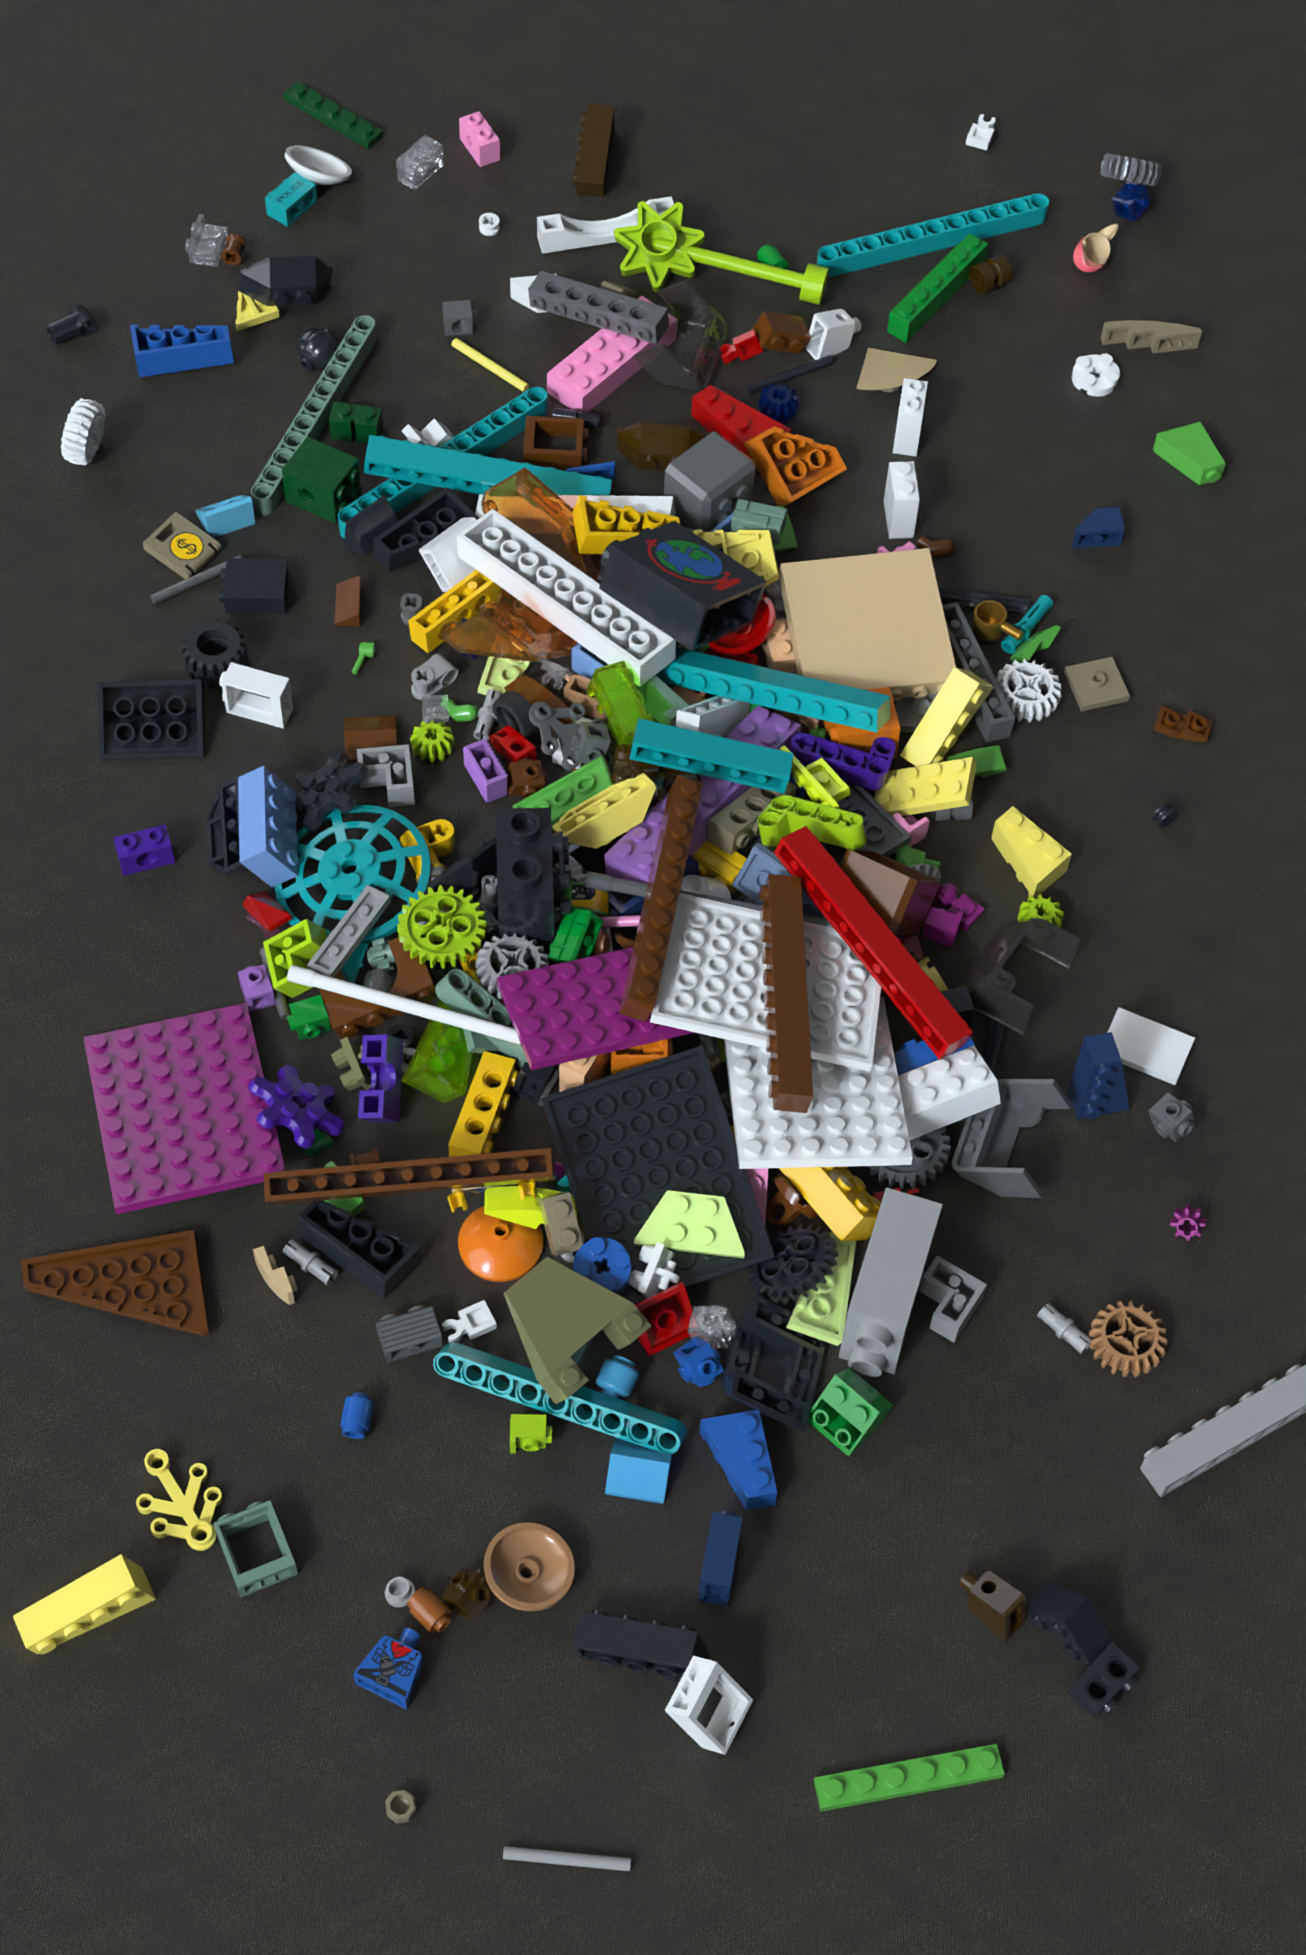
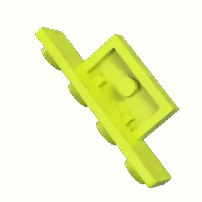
M785 745L780 747V750L790 752ZM793 755L791 774L796 784L806 789L812 802L817 801L818 804L839 809L837 802L851 795L846 783L823 758L804 767Z

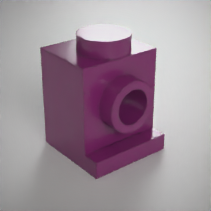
M931 906L922 926L924 927L922 937L953 947L964 912L958 911L956 915L946 909H938Z

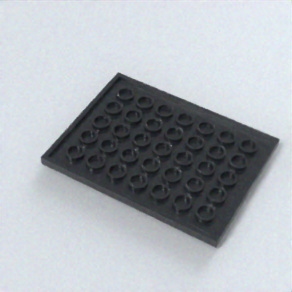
M703 1046L541 1098L587 1240L590 1241L594 1237L610 1238L619 1242L629 1254L632 1272L636 1270L645 1273L648 1264L639 1260V1253L642 1247L634 1246V1239L667 1190L725 1197L745 1252L743 1259L670 1250L674 1253L671 1261L676 1263L673 1273L680 1277L678 1283L682 1282L685 1289L775 1259L745 1169H739L737 1145ZM607 1264L597 1267L600 1275L603 1271L609 1272ZM669 1281L667 1289L678 1283H673ZM631 1285L620 1295L634 1303V1305L647 1299Z

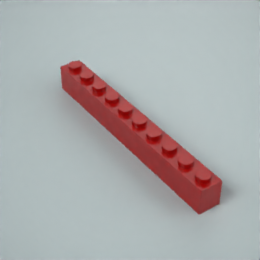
M807 826L782 837L774 854L793 877H801V888L937 1058L940 1060L962 1048L973 1033L967 1022L960 1017L950 1001L943 996L933 980L926 975L916 959L909 954L900 939L888 928L883 918L876 913L866 897L859 892L849 876L842 871L835 862V859L821 845L818 838Z

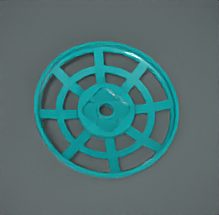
M355 805L347 813L334 809L328 812L323 819V823L332 820L333 826L318 834L308 845L299 844V841L310 831L304 826L296 833L298 836L297 854L301 855L297 864L298 876L296 877V883L283 890L282 883L275 886L277 902L292 917L288 921L291 926L301 921L294 916L285 900L299 893L306 905L316 912L313 922L322 927L326 917L341 920L348 911L331 909L336 898L340 900H353L354 903L367 885L373 888L378 886L386 890L384 893L389 895L390 899L396 895L408 902L406 905L410 906L409 898L412 897L418 900V891L424 894L431 883L432 862L430 851L417 827L406 817L393 810L372 805ZM369 812L383 814L375 823L365 821L343 823L342 815L350 813ZM393 818L400 821L409 829L418 845L402 848L396 837L385 827ZM362 828L368 829V832L361 840H347L345 829ZM335 833L337 843L326 852L315 848L323 839ZM380 834L389 841L393 849L378 853L371 844ZM421 855V876L418 886L413 893L400 886L405 874V858ZM308 857L320 861L318 873L304 878V867ZM396 859V872L391 881L382 876V862ZM348 866H357L353 873H344ZM319 883L322 884L327 894L321 904L317 903L309 895L307 888ZM401 910L395 917L374 929L371 928L361 942L372 944L373 940L386 938L396 932L397 924H399L398 915L403 914V911Z

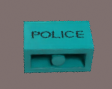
M294 172L265 197L267 215L287 227L290 226L317 202L316 184Z

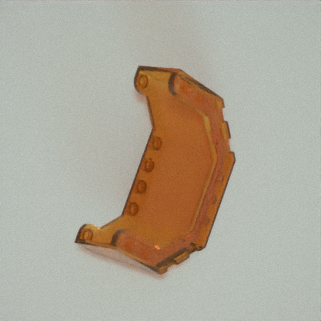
M526 467L484 491L481 501L484 514L494 509L597 582L600 570L595 569L590 558L593 554H579L572 515L573 508ZM500 587L497 602L488 601L481 605L476 616L460 625L456 622L447 624L441 637L459 653L531 662L572 655V648L578 644L577 641L502 587Z

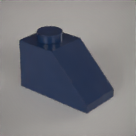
M1120 507L1095 508L1075 529L1072 547L1121 546L1125 528Z

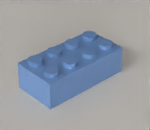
M262 766L238 777L239 853L241 864L269 886L274 887L298 876L297 864L299 859L297 856L298 836L296 834L297 814L295 802L297 796L292 787L285 784L275 773Z

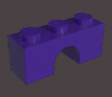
M388 1034L363 1035L361 1063L366 1064L371 1071V1086L369 1090L360 1091L359 1119L373 1123L399 1122L403 1057L402 1039Z

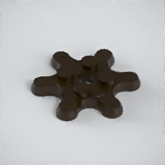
M627 744L618 745L614 752V758L626 763L627 766L614 771L612 782L616 784L626 779L636 778L637 775L644 773L656 786L652 799L662 798L665 795V787L673 784L677 775L700 782L698 774L629 759L632 746Z

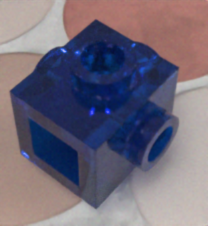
M1129 181L1125 183L1112 199L1116 216L1134 222L1150 204L1146 186Z

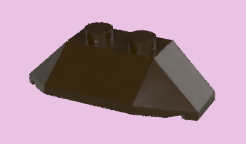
M639 422L617 430V449L638 469L665 471L669 463L708 435L691 426Z

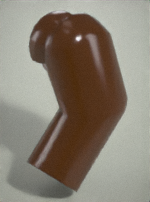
M923 535L917 542V546L921 549L929 548L930 554L933 557L948 555L955 548L954 542L950 539L931 541Z

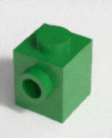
M321 995L289 1004L291 1015L287 1016L291 1032L297 1031L299 1040L315 1038L321 1033L331 1031L329 1017Z

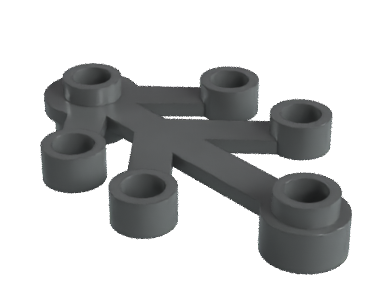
M536 702L529 709V719L533 725L539 727L542 751L547 755H553L560 743L563 768L567 771L575 770L579 762L576 761L575 754L571 749L572 737L577 735L581 724H563L557 719L570 718L578 721L585 714L584 706L580 703H574L570 708H552L545 702ZM573 709L577 710L579 714L574 713ZM594 719L591 722L605 725V723L600 719ZM550 728L557 732L559 743L552 737ZM547 743L551 744L553 749L549 748ZM609 753L607 756L605 755L604 758L606 759L609 769L611 770V768L614 765V760L612 755ZM567 759L572 760L574 765L569 764Z

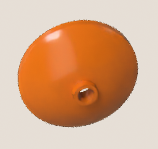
M484 1206L472 1212L461 1226L458 1236L459 1253L466 1267L480 1278L494 1282L512 1281L526 1275L538 1263L543 1251V1232L540 1225L534 1229L484 1214ZM504 1231L505 1234L503 1236L496 1235V1232Z

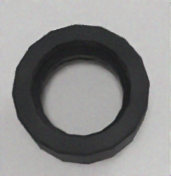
M508 691L493 703V712L501 728L509 725L525 739L539 729V727L531 723L529 719L531 705L521 694L515 691Z

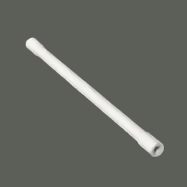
M291 965L288 971L287 980L294 983L321 988L520 1044L515 1029L318 974L313 970Z

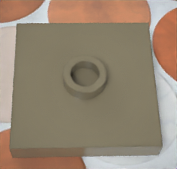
M1113 657L1065 667V676L1081 712L1129 701V692Z

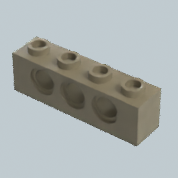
M788 781L784 794L751 787L709 820L706 840L730 855L739 848H744L749 840L754 836L760 835L757 823L760 814L778 796L788 795L795 797L797 786Z

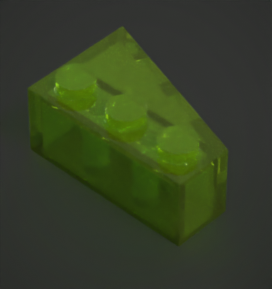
M624 661L595 669L586 692L589 697L595 696L599 705H596V709L599 714H606L609 720L607 727L618 745H632L638 718L654 722L651 714L646 712L642 693L637 691L635 687L633 672L630 668H627Z

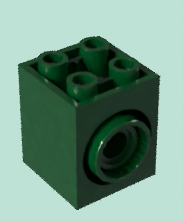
M307 436L282 468L285 501L336 524L339 511L352 503L354 499L357 500L361 495V471L359 470L358 458Z

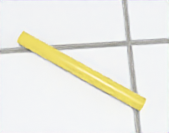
M458 338L452 341L454 348L522 392L529 389L528 383Z

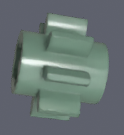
M380 938L373 940V947L367 950L370 966L377 968L378 971L387 972L395 969L394 963L396 962L388 943L389 939Z

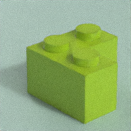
M305 919L263 942L275 990L294 998L313 988L288 981L287 975L291 965L308 969L307 964L327 939L325 928Z

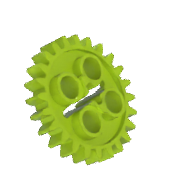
M439 885L438 892H434L431 887H428L427 895L418 891V900L410 897V906H402L403 914L398 915L399 924H397V930L400 933L399 942L403 943L404 951L411 950V959L419 956L421 965L426 960H430L431 968L435 966L436 962H440L442 969H444L446 962L450 961L451 965L456 967V959H460L465 963L466 954L474 957L475 948L481 949V940L486 937L485 913L480 911L479 902L473 903V895L464 898L463 889L455 894L453 886H450L447 892H444L442 885ZM451 909L449 912H443L442 910ZM422 921L428 922V923L425 924V925H420V924H418L419 922H422ZM465 929L463 932H457L456 930ZM436 941L442 942V944L440 945H434L432 943Z

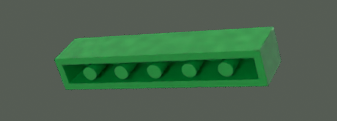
M969 233L890 312L887 332L907 343L969 280V269L971 266L985 262L988 243Z

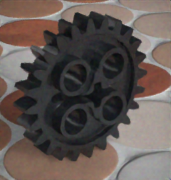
M800 1224L797 1230L789 1226L788 1232L785 1234L779 1230L776 1239L771 1236L769 1237L775 1259L752 1266V1269L748 1271L751 1277L749 1281L758 1296H762L766 1300L771 1299L774 1304L780 1299L783 1304H786L789 1298L797 1302L801 1294L807 1298L809 1290L818 1291V1283H827L824 1278L825 1275H833L834 1272L830 1267L838 1264L835 1260L839 1256L836 1251L837 1245L828 1231L824 1232L821 1226L815 1229L813 1224H810L805 1229L804 1225Z

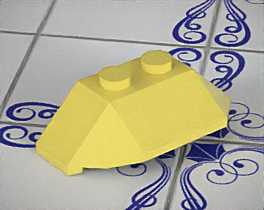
M644 773L637 775L636 778L626 779L613 784L570 809L552 828L557 834H559V831H563V836H568L569 843L595 849L607 845L614 838L628 832L631 828L643 822L656 786Z

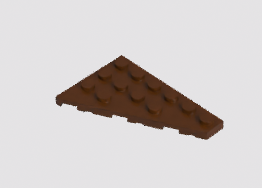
M194 1230L21 1260L23 1284L26 1291L200 1336L209 1335Z

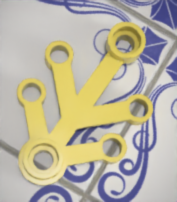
M161 1449L151 1450L145 1456L146 1469L151 1475L159 1477L173 1502L153 1498L150 1494H142L136 1500L138 1511L142 1514H150L154 1511L183 1517L188 1526L171 1524L164 1518H156L151 1523L153 1536L159 1539L165 1538L167 1535L187 1540L188 1545L194 1550L204 1551L209 1549L216 1541V1531L211 1523L216 1507L223 1501L221 1490L217 1487L206 1489L204 1492L205 1505L200 1519H198L193 1510L201 1484L208 1478L206 1466L202 1463H195L190 1467V1480L184 1496L168 1470L170 1461L167 1453ZM155 1462H163L162 1467L158 1469L153 1468ZM196 1470L204 1471L200 1477H195L193 1474ZM216 1493L219 1495L215 1501L208 1500L210 1494ZM145 1500L151 1501L150 1506L147 1508L140 1506ZM163 1524L166 1526L162 1532L155 1531L157 1525ZM199 1533L207 1534V1537L202 1541L196 1539Z

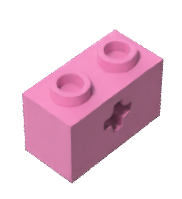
M480 111L459 118L460 140L479 167L499 161L500 139Z

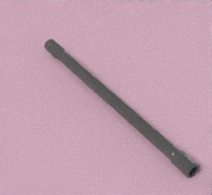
M589 871L587 872L585 882L586 888L607 892L614 891L645 897L648 885ZM680 890L682 894L761 911L762 905ZM803 913V921L833 928L825 917Z

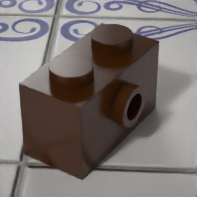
M763 311L753 326L760 346L764 349L800 354L811 339L803 317Z

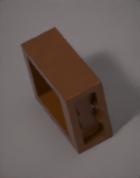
M526 416L523 463H530L540 467H553L562 471H566L568 468L581 467L582 462H587V447H583V443H588V429H584V419ZM536 435L577 437L576 451L535 449Z

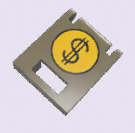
M177 512L169 517L143 542V549L184 579L192 577L191 572L197 574L215 557V552L218 553L222 549L218 541ZM172 529L173 534L162 543L160 540Z

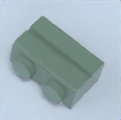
M738 499L731 520V532H738V530H769L773 544L779 545L786 527L787 509Z

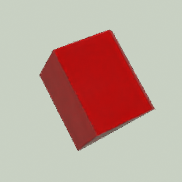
M682 1282L635 1304L651 1325L650 1328L638 1337L648 1357L699 1332L685 1286Z

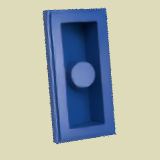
M615 461L568 468L566 471L578 472L589 476H601L613 481L615 480Z

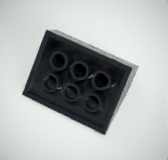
M201 679L97 682L99 760L204 757L205 685Z

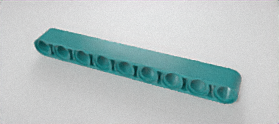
M451 1342L446 1344L433 1361L435 1371L443 1377L663 1454H674L678 1451L686 1437L687 1430L685 1425L675 1418L583 1386L566 1399L565 1402L555 1404L538 1383L533 1369L459 1343ZM445 1355L452 1357L455 1364L448 1362ZM472 1365L478 1366L482 1373L476 1372ZM500 1375L506 1376L510 1383L504 1382ZM527 1384L533 1385L537 1392L531 1391ZM582 1404L589 1405L592 1411L585 1410ZM609 1413L616 1414L620 1421L613 1420ZM637 1423L646 1425L648 1431L640 1429ZM665 1433H671L675 1436L676 1440L668 1439Z

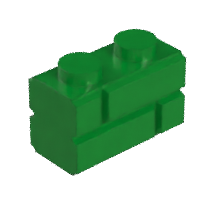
M570 907V914H564L559 920V929L555 940L550 945L548 958L560 964L591 957L604 920L591 911Z

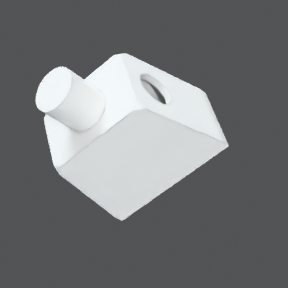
M843 309L814 314L809 331L811 339L805 346V349L815 360L828 355L834 356L848 349L853 333L861 330L859 319L851 318Z

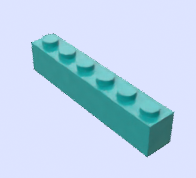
M638 718L629 759L784 794L790 778L793 753Z

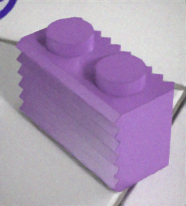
M482 739L463 748L464 765L485 802L489 803L508 794V774L503 770V766H501L499 759L494 755V751H492L490 744L487 743V739Z

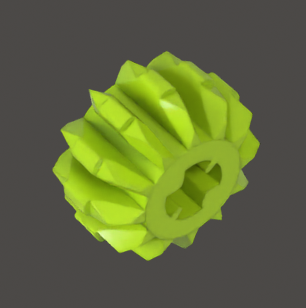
M433 718L429 724L422 721L420 727H414L413 735L410 738L414 755H420L422 762L430 759L432 764L437 758L443 762L445 755L451 756L452 748L455 744L451 728L445 727L443 721L436 724Z
M1041 893L1037 896V899L1029 896L1027 901L1020 905L1017 919L1021 923V931L1029 930V937L1036 934L1041 940L1045 934L1051 938L1055 931L1060 930L1064 914L1060 910V902L1052 903L1051 896L1047 899H1044Z

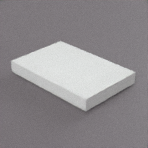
M1119 1007L1108 1032L1113 1034L1122 1064L1173 1085H1176L1195 1039L1192 1036Z

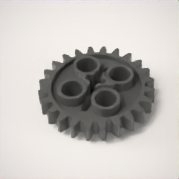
M946 1127L910 1140L912 1151L911 1167L907 1165L864 1166V1168L870 1167V1176L879 1173L878 1182L880 1183L885 1179H889V1187H892L895 1182H899L900 1189L904 1188L905 1183H909L912 1188H915L916 1181L925 1186L926 1177L933 1181L936 1180V1172L942 1174L944 1165H948L951 1146H949L950 1137L946 1136Z

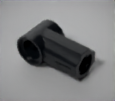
M84 305L72 307L68 312V316L46 325V330L54 344L77 334L89 336L97 329L96 320Z

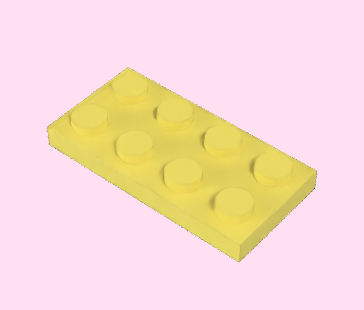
M973 757L889 771L883 788L876 790L874 799L892 817L896 813L906 816L968 806L970 804L977 762Z

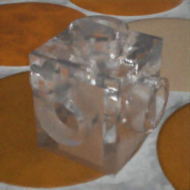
M712 1305L711 1307L694 1306L688 1327L690 1337L693 1339L697 1336L709 1342L710 1346L712 1345L715 1349L717 1347L728 1348L730 1339L736 1332V1323L727 1308L718 1305Z

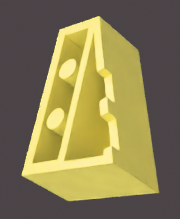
M1013 806L995 821L991 839L1006 862L1010 863L1015 870L1019 882H1023L1029 892L1028 896L1036 899L1040 893H1043L1067 871L1072 853Z

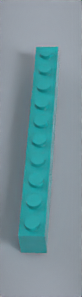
M373 435L369 436L364 464V473L442 488L448 487L449 489L480 495L609 496L612 480L601 476L583 475L578 472L557 470L553 467H540L530 463L508 461L504 458L497 459L486 457L482 454H470L456 449L448 450L433 445H421L407 440L400 441L389 439L385 436Z
M677 647L675 660L656 674L666 684L876 733L890 719L891 696Z

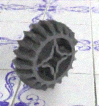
M1108 153L1104 155L1101 162L1100 174L1108 178L1156 186L1161 177L1162 166L1151 161Z

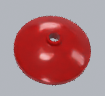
M763 594L753 624L715 640L708 645L717 653L724 655H738L758 647L769 636L776 622V610L771 600Z

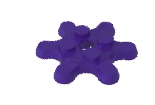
M285 1065L277 1072L278 1083L270 1082L263 1077H256L249 1082V1091L255 1096L262 1098L268 1105V1108L258 1113L256 1117L258 1124L262 1127L273 1129L278 1125L285 1126L293 1132L295 1142L300 1147L306 1149L313 1147L315 1143L314 1130L316 1129L326 1131L333 1136H338L343 1132V1120L330 1113L325 1107L326 1104H330L334 1100L335 1091L330 1085L323 1084L317 1087L313 1083L304 1084L299 1079L297 1069L291 1065Z

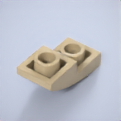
M264 1246L253 1249L256 1265L265 1282L284 1302L289 1305L294 1304L293 1293L298 1290L293 1275L287 1276L284 1266L277 1269L273 1254L267 1256Z

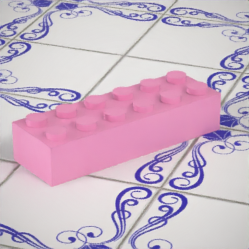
M643 296L639 298V300L652 303ZM668 313L669 327L657 344L602 328L547 373V393L571 410L579 408L582 412L591 411L676 340L677 319Z

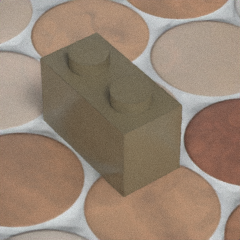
M562 1192L539 1198L538 1202L551 1254L558 1256L579 1250L583 1242L570 1192Z

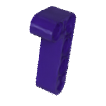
M798 733L791 739L789 751L793 753L804 767L823 758L844 782L875 791L883 788L896 746L891 739L878 737L874 740L870 753L809 734Z

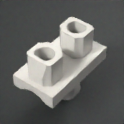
M656 1243V1246L643 1245L639 1253V1260L647 1263L648 1266L645 1273L634 1270L628 1284L637 1289L646 1298L658 1294L660 1289L666 1290L669 1281L678 1283L680 1277L673 1273L676 1263L671 1261L674 1253L668 1250L664 1244Z

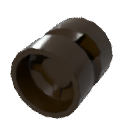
M1001 254L987 259L986 262H980L971 266L969 269L971 285L980 295L1010 283L1013 277L1008 260Z

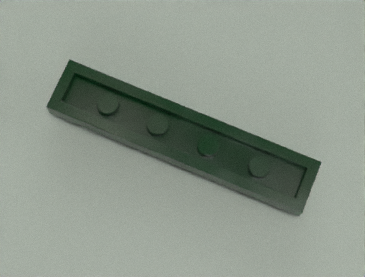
M299 81L283 93L285 101L368 150L383 138V131Z

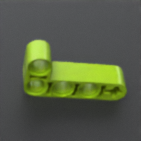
M788 795L778 796L772 800L757 819L761 842L767 847L778 846L782 837L805 826L809 828L819 841L846 849H859L867 842L861 815Z

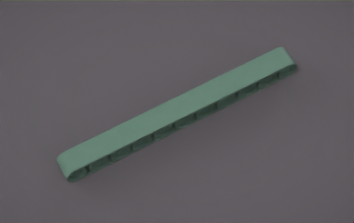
M361 315L354 320L253 485L251 495L255 513L264 516L271 514L284 495L282 468L307 436L314 440L318 439L329 420L334 401H341L376 343L375 320L371 316Z

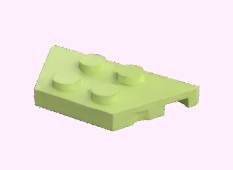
M667 1190L634 1239V1246H656V1243L664 1244L668 1250L743 1259L745 1256L725 1197Z

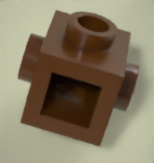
M522 759L518 762H510L506 770V774H508L509 797L523 796L527 798L543 789L544 785L547 784V773L545 769L542 770L540 760Z

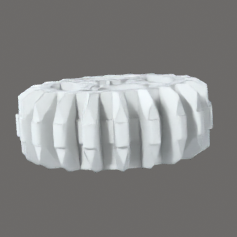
M81 398L71 408L61 439L62 456H64L65 460L76 465H87L96 455V451L99 449V444L102 441L106 418L105 409L102 404L97 403V401Z
M1025 658L1021 663L1014 660L1012 665L1006 664L1003 670H999L997 673L996 681L1013 715L1018 717L1019 722L1023 718L1027 719L1029 723L1033 718L1040 722L1043 716L1048 718L1051 712L1056 710L1058 702H1060L1062 688L1058 676L1053 675V668L1046 670L1045 663L1039 666L1035 660L1032 663H1027ZM1008 686L1013 688V693L1009 690ZM1040 689H1043L1046 694L1045 696L1041 694Z

